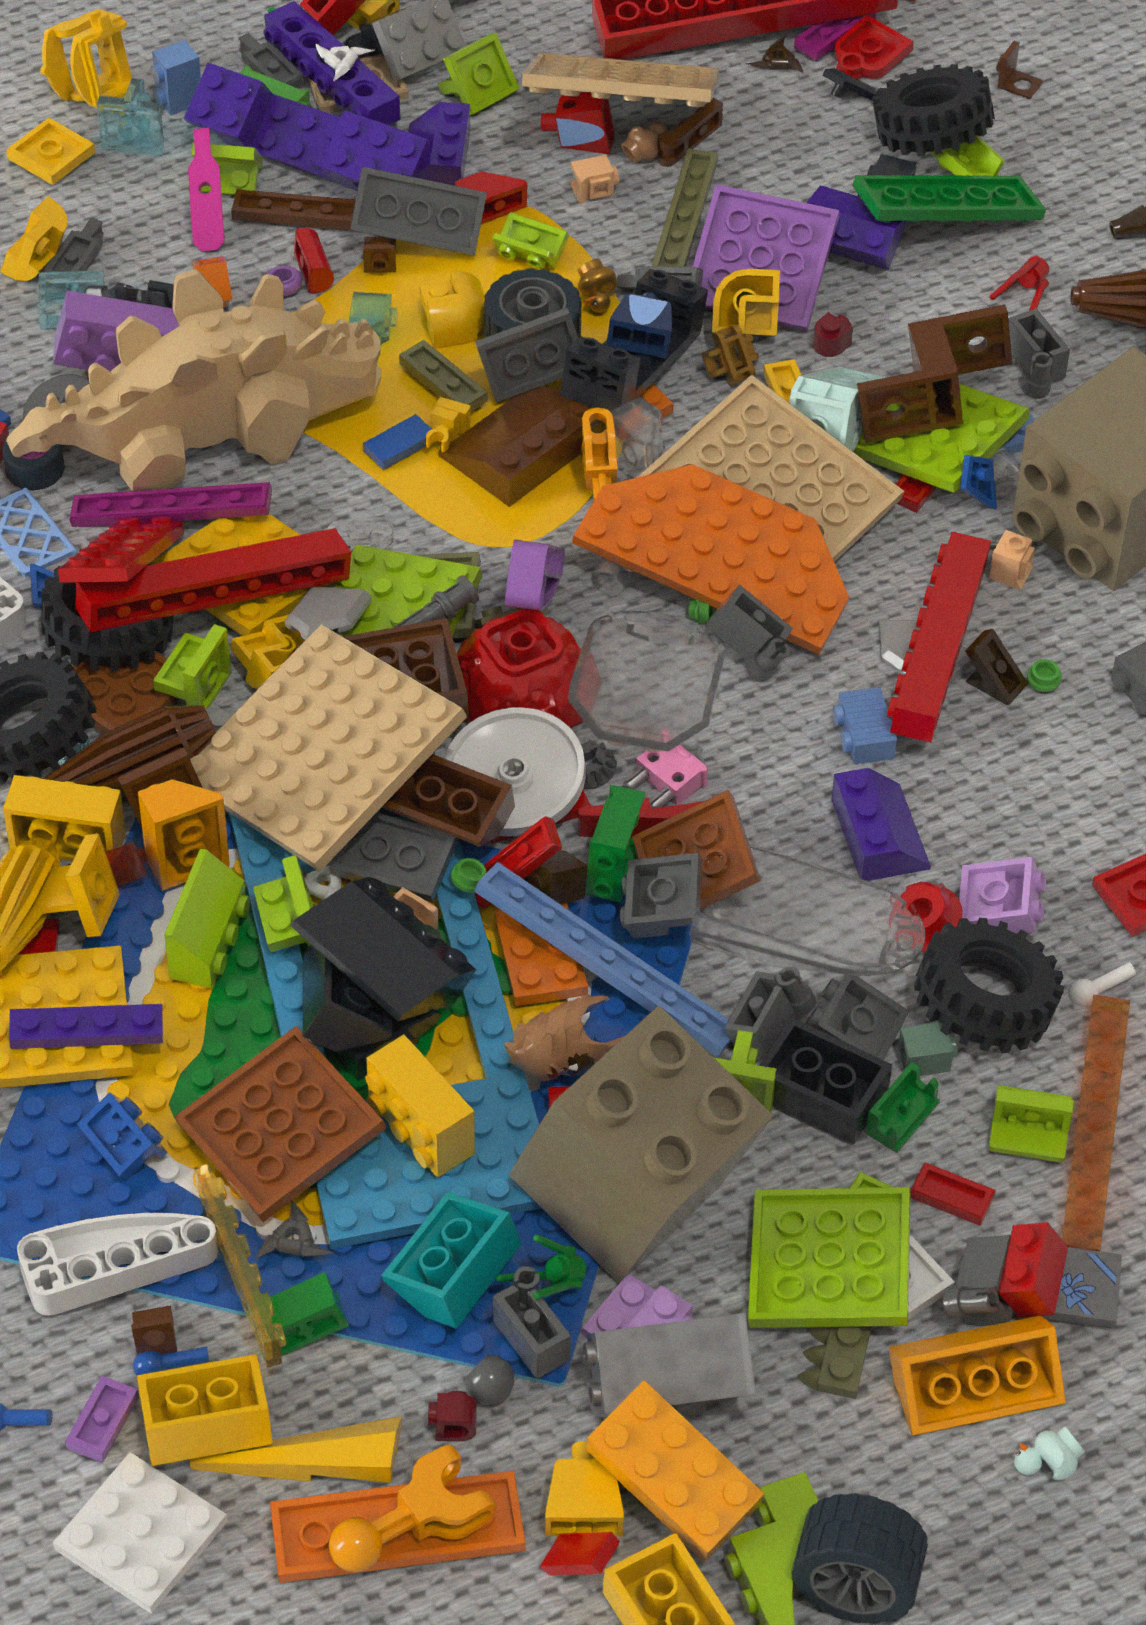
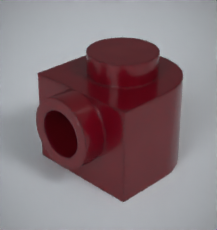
M829 312L820 318L814 326V350L825 357H835L844 352L852 345L853 327L850 321L843 315L836 317Z
M450 1391L448 1393H437V1401H429L428 1426H436L435 1441L465 1442L475 1437L477 1431V1402L473 1397L463 1391Z

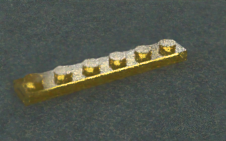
M209 1164L196 1167L194 1171L199 1197L207 1217L215 1224L218 1245L267 1368L282 1364L280 1347L286 1345L285 1335L280 1322L273 1324L270 1316L274 1315V1309L268 1292L261 1294L259 1286H262V1279L257 1264H249L247 1257L251 1256L247 1239L244 1233L237 1235L235 1228L239 1227L233 1205H225L224 1200L227 1199V1192L222 1177H214Z

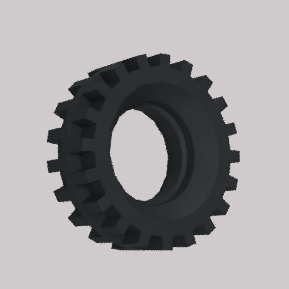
M940 64L934 65L933 69L924 70L923 67L918 68L916 73L909 75L905 72L901 74L900 79L897 81H887V88H879L877 96H873V109L881 145L883 147L888 146L891 152L900 149L901 155L917 152V156H924L926 152L935 151V155L942 154L944 149L952 148L957 150L960 149V144L965 142L972 144L976 141L975 136L987 134L986 128H992L994 124L993 119H995L988 77L983 76L981 70L973 72L971 66L959 69L958 64H951L948 68H941Z
M61 566L54 569V578L47 576L45 579V588H42L41 634L45 635L47 647L55 646V654H58L61 658L66 655L70 656L72 665L79 666L81 662L89 663L90 670L98 671L99 666H110V671L113 672L119 671V665L128 664L130 669L138 668L139 660L144 659L148 663L154 661L155 651L163 654L167 650V641H172L174 615L90 632L83 619L78 617L79 612L76 609V582L59 583L58 569Z
M37 652L34 659H29L26 654L18 656L16 663L9 664L7 660L0 663V727L20 707L37 699L47 698L46 703L38 714L28 722L14 729L0 731V783L5 784L9 777L13 780L14 775L24 777L31 775L41 778L42 770L51 767L55 771L60 768L58 761L65 756L72 758L76 754L74 750L77 743H86L89 737L85 733V729L94 728L96 722L91 715L97 712L96 705L92 701L94 698L67 659L63 662L58 654L53 653L48 659L44 652Z
M979 917L977 924H971L968 918H961L956 927L948 922L943 925L941 933L936 931L931 938L916 973L917 978L914 983V990L919 991L916 1000L918 1005L928 1006L926 1018L930 1022L938 1020L943 1023L940 1031L945 1035L954 1032L961 1036L959 1043L967 1046L970 1040L979 1043L980 1050L988 1052L991 1046H998L1001 1053H1009L1014 1044L1020 1051L1027 1049L1030 1041L1037 1043L1041 1040L1043 1033L1047 1031L1064 992V986L1060 985L1064 978L1063 972L1054 970L1057 963L1054 955L1045 956L1042 953L1045 945L1040 941L1034 944L1026 939L1028 933L1020 929L1018 933L1007 930L1008 923L1000 921L998 926L989 925L987 918ZM961 966H977L994 971L1010 980L1022 993L1017 995H998L985 991L968 979L963 973Z

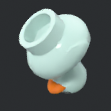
M1064 1426L1057 1433L1052 1430L1039 1433L1033 1448L1019 1443L1020 1449L1015 1456L1014 1463L1016 1469L1021 1474L1033 1475L1041 1469L1042 1460H1045L1053 1470L1052 1478L1063 1480L1074 1474L1078 1465L1077 1458L1084 1454L1085 1451L1066 1426Z

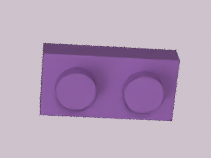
M101 1376L65 1440L66 1449L103 1463L139 1398L138 1389Z

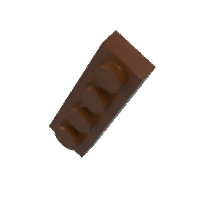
M236 189L231 214L232 220L350 230L355 200Z

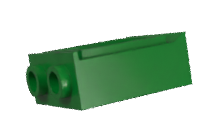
M610 785L609 797L606 798L594 835L590 840L586 895L617 902L622 901L624 895L622 878L624 875H627L628 860H634L638 855L631 836L634 828L638 825L639 813L646 792Z

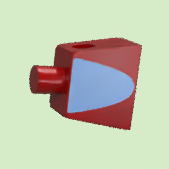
M580 92L579 96L562 95L559 97L555 113L541 114V130L558 132L562 148L610 155L615 138V129L609 99L592 97V92Z

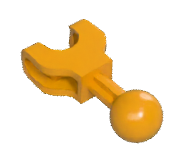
M591 408L584 412L582 418V471L586 489H593L594 500L603 486L617 483L614 421L612 413L604 408ZM592 421H602L606 425V429L602 433L592 432L590 427Z
M445 1445L417 1460L412 1470L410 1483L398 1491L397 1508L371 1523L361 1518H351L338 1524L329 1539V1552L336 1565L343 1570L362 1572L377 1562L384 1543L411 1529L418 1541L428 1536L462 1539L489 1523L496 1512L497 1504L483 1490L461 1496L452 1494L444 1487L458 1475L462 1458L453 1445Z

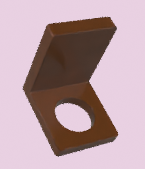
M1014 40L998 60L996 71L999 72L997 88L1030 100L1041 86L1043 80L1016 70L1020 42ZM1019 80H1025L1030 82L1032 86L1029 89L1022 90L1017 88L1014 83Z
M171 1306L132 1312L133 1324L131 1328L137 1355L148 1351L157 1352L161 1355L178 1352Z

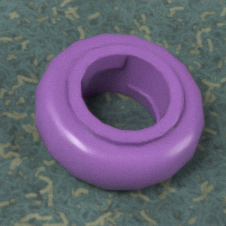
M278 266L266 273L280 278L283 283V297L293 295L302 286V275L294 267Z

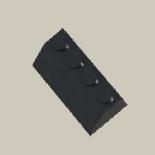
M310 944L304 953L302 1037L307 1038L315 1046L326 1047L335 1052L388 1040L392 1035V1016Z

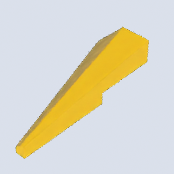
M402 1416L274 1439L271 1445L190 1459V1470L311 1482L312 1475L392 1483Z

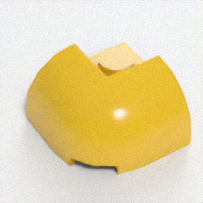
M47 196L31 212L24 234L7 250L0 271L2 274L18 281L31 280L56 255L61 246L68 223L64 209L54 199Z
M742 269L736 270L724 277L716 288L713 300L712 333L731 325H738L742 334L777 336L780 270Z
M451 271V281L419 286L420 298L427 316V327L434 348L477 340V335L484 330L485 295L480 281L473 274L464 271Z
M289 615L265 620L262 631L232 639L230 649L248 670L245 681L252 688L259 689L305 641L301 637V632L298 630L292 631L285 626V620Z

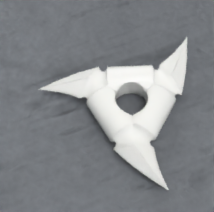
M316 44L321 58H324V61L335 70L334 80L351 69L358 55L375 51L358 47L349 48L348 46L331 47L328 50Z
M330 865L325 866L320 872L314 870L304 877L310 894L322 900L341 888V877L331 875ZM327 880L329 882L328 886L319 884L320 882Z

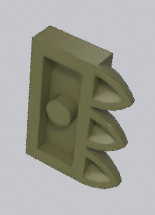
M871 1326L808 1328V1331L815 1339L827 1345L813 1346L803 1351L804 1356L811 1363L821 1368L808 1369L799 1373L797 1377L804 1385L813 1390L856 1399Z

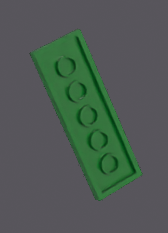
M855 175L852 185L876 220L886 223L891 221L947 222L948 220H963L965 222H974L975 220H990L993 222L1018 220L1020 222H1028L1030 220H1043L1047 210L1021 176Z

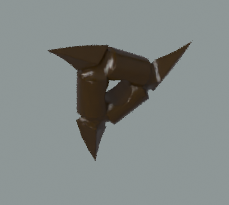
M786 36L769 46L762 60L745 63L761 68L770 67L771 70L788 69L791 66L804 74L798 59H795V55L784 46Z

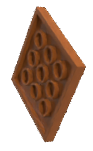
M297 1026L174 1117L181 1129L262 1222L386 1129L381 1117L307 1038L302 1037V1031Z

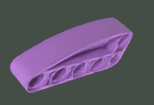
M514 540L508 571L505 606L539 611L544 610L550 604L559 585L564 567L565 549L550 544Z

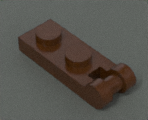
M712 98L711 102L706 103L704 107H699L686 121L679 123L675 130L660 134L659 148L661 150L658 153L659 164L664 167L675 165L686 155L688 148L694 149L721 127L723 102Z

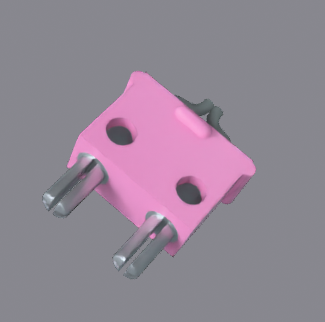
M663 733L660 735L659 741L636 758L637 771L624 780L623 784L625 788L634 789L646 780L660 792L649 801L651 809L660 808L669 800L678 805L701 786L706 787L708 785L707 766L705 765L704 758L701 756L703 748L698 744L689 746L685 743H678L668 734ZM689 751H696V757L692 755Z

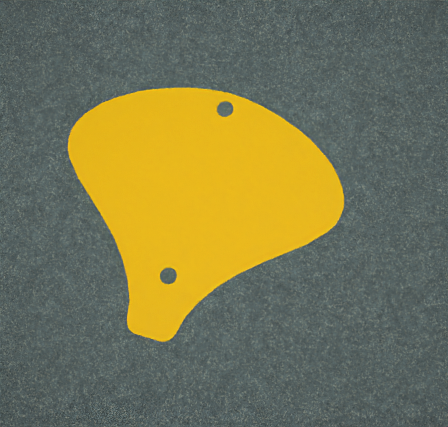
M528 205L523 209L512 212L563 229L547 215ZM509 214L481 224L474 256L396 240V272H364L363 260L328 291L314 299L322 305L325 311L321 323L334 324L340 318L345 319L347 323H359L363 318L368 321L370 327L377 333L381 341V354L377 360V365L381 368L382 374L379 387L373 396L308 421L303 431L306 435L344 456L427 521L460 540L487 547H512L514 540L531 542L545 536L572 518L593 495V489H586L581 454L509 507L439 456V451L441 450V442L439 441L433 442L429 448L424 447L384 470L363 451V443L415 414L431 428V413L440 397L399 364V354L422 340H425L434 347L427 327V316L420 298L419 286L451 281V271H464L473 274L480 281L484 295H486L492 283L499 280L505 274L533 268L541 270L528 264L525 259L519 257L509 259L498 253L492 238L494 233L501 234ZM569 235L556 268L552 269L544 266L543 269L562 275L565 279L570 280L579 291L578 282L581 277L578 269L593 259ZM605 291L610 298V306L605 312L596 313L589 306L585 305V301L589 296H584L579 292L582 302L581 336L594 338L603 344L607 340L610 317L620 302L614 291ZM484 330L477 335V340L435 348L488 392V401L471 411L470 428L513 398L510 397L496 403L475 344V341L484 338ZM562 379L545 384L543 387L561 390ZM602 422L603 432L606 429V425ZM615 435L617 458L624 438L620 440Z

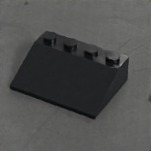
M366 877L349 882L294 919L290 925L397 1021L454 1004L477 970L467 962L468 959L463 952L450 947L440 938V933L434 927L424 924L419 920L409 905L395 899L387 892L386 885L376 878Z

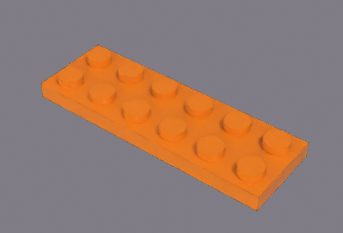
M514 1470L458 1477L452 1479L444 1486L452 1494L461 1496L479 1490L486 1491L497 1504V1508L492 1520L485 1526L462 1539L428 1536L418 1541L410 1529L384 1543L377 1562L362 1572L526 1551ZM408 1484L270 1501L279 1583L361 1573L349 1572L336 1565L329 1552L331 1533L338 1524L347 1519L361 1518L371 1523L397 1508L398 1491Z

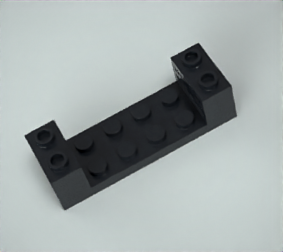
M650 269L637 281L635 295L641 296L646 292H651L657 295L660 300L671 303L672 332L667 359L612 348L606 345L607 340L601 344L594 338L580 336L566 350L560 396L592 408L607 409L612 415L620 417L700 335L708 289L698 286L693 281H683L669 276L665 271Z

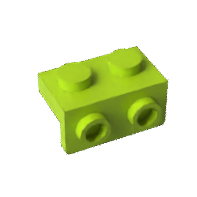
M978 135L975 136L976 141L974 143L968 144L965 142L960 144V149H944L942 154L935 155V151L930 152L938 159V164L941 167L950 170L955 176H998L1005 162L1004 158Z
M510 212L501 234L494 233L492 240L498 253L506 258L515 259V257L525 259L528 264L536 268L543 269L546 266L555 269L569 234L566 230Z

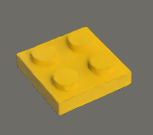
M48 117L8 147L6 152L7 159L49 184L54 185L95 153V146L93 142Z

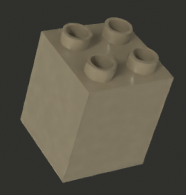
M1134 346L1026 427L1012 516L1018 531L1023 536L1033 539L1032 542H1040L1042 540L1062 554L1069 567L1077 575L1086 579L1094 577L1113 591L1146 566V355Z
M658 1005L554 1101L508 1175L606 1272L620 1283L722 1185L774 1115Z

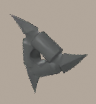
M290 1201L291 1218L286 1219L272 1232V1236L268 1235L256 1259L273 1251L275 1248L279 1252L298 1256L300 1254L303 1256H316L334 1252L313 1244L314 1239L307 1222V1217L293 1201ZM295 1232L300 1236L299 1240H291L287 1238L289 1235Z

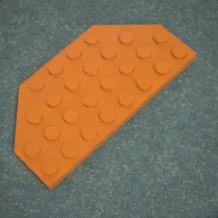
M694 464L603 486L573 535V544L687 596L699 599V601L709 604L716 609L740 584L793 628L786 638L787 641L818 655L823 650L849 600L847 590L815 518Z

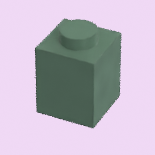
M942 1022L901 1027L898 1049L904 1070L912 1061L920 1066V1076L950 1072L952 1058L957 1057L958 1054L955 1036L945 1035L940 1031L943 1025Z

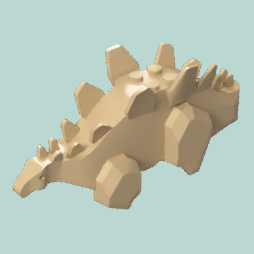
M190 270L177 274L174 278L173 313L179 327L161 336L156 326L135 316H129L115 331L121 363L111 371L98 363L90 365L88 369L89 384L77 392L73 384L69 385L66 388V402L59 403L54 393L48 394L46 407H35L30 410L22 423L7 437L6 441L14 457H21L33 451L46 452L55 444L77 446L118 463L120 475L132 491L172 489L173 486L185 479V451L187 449L220 444L228 438L238 439L248 453L262 456L271 465L288 461L308 421L358 400L373 396L376 393L382 374L381 368L377 365V360L381 354V341L365 318L361 319L359 323H347L345 319L341 318L334 324L321 323L325 311L322 305L315 300L300 306L295 314L285 311L283 283L278 276L270 274L262 276L249 302V307L236 306L232 311L224 312L223 300L220 294L199 270Z

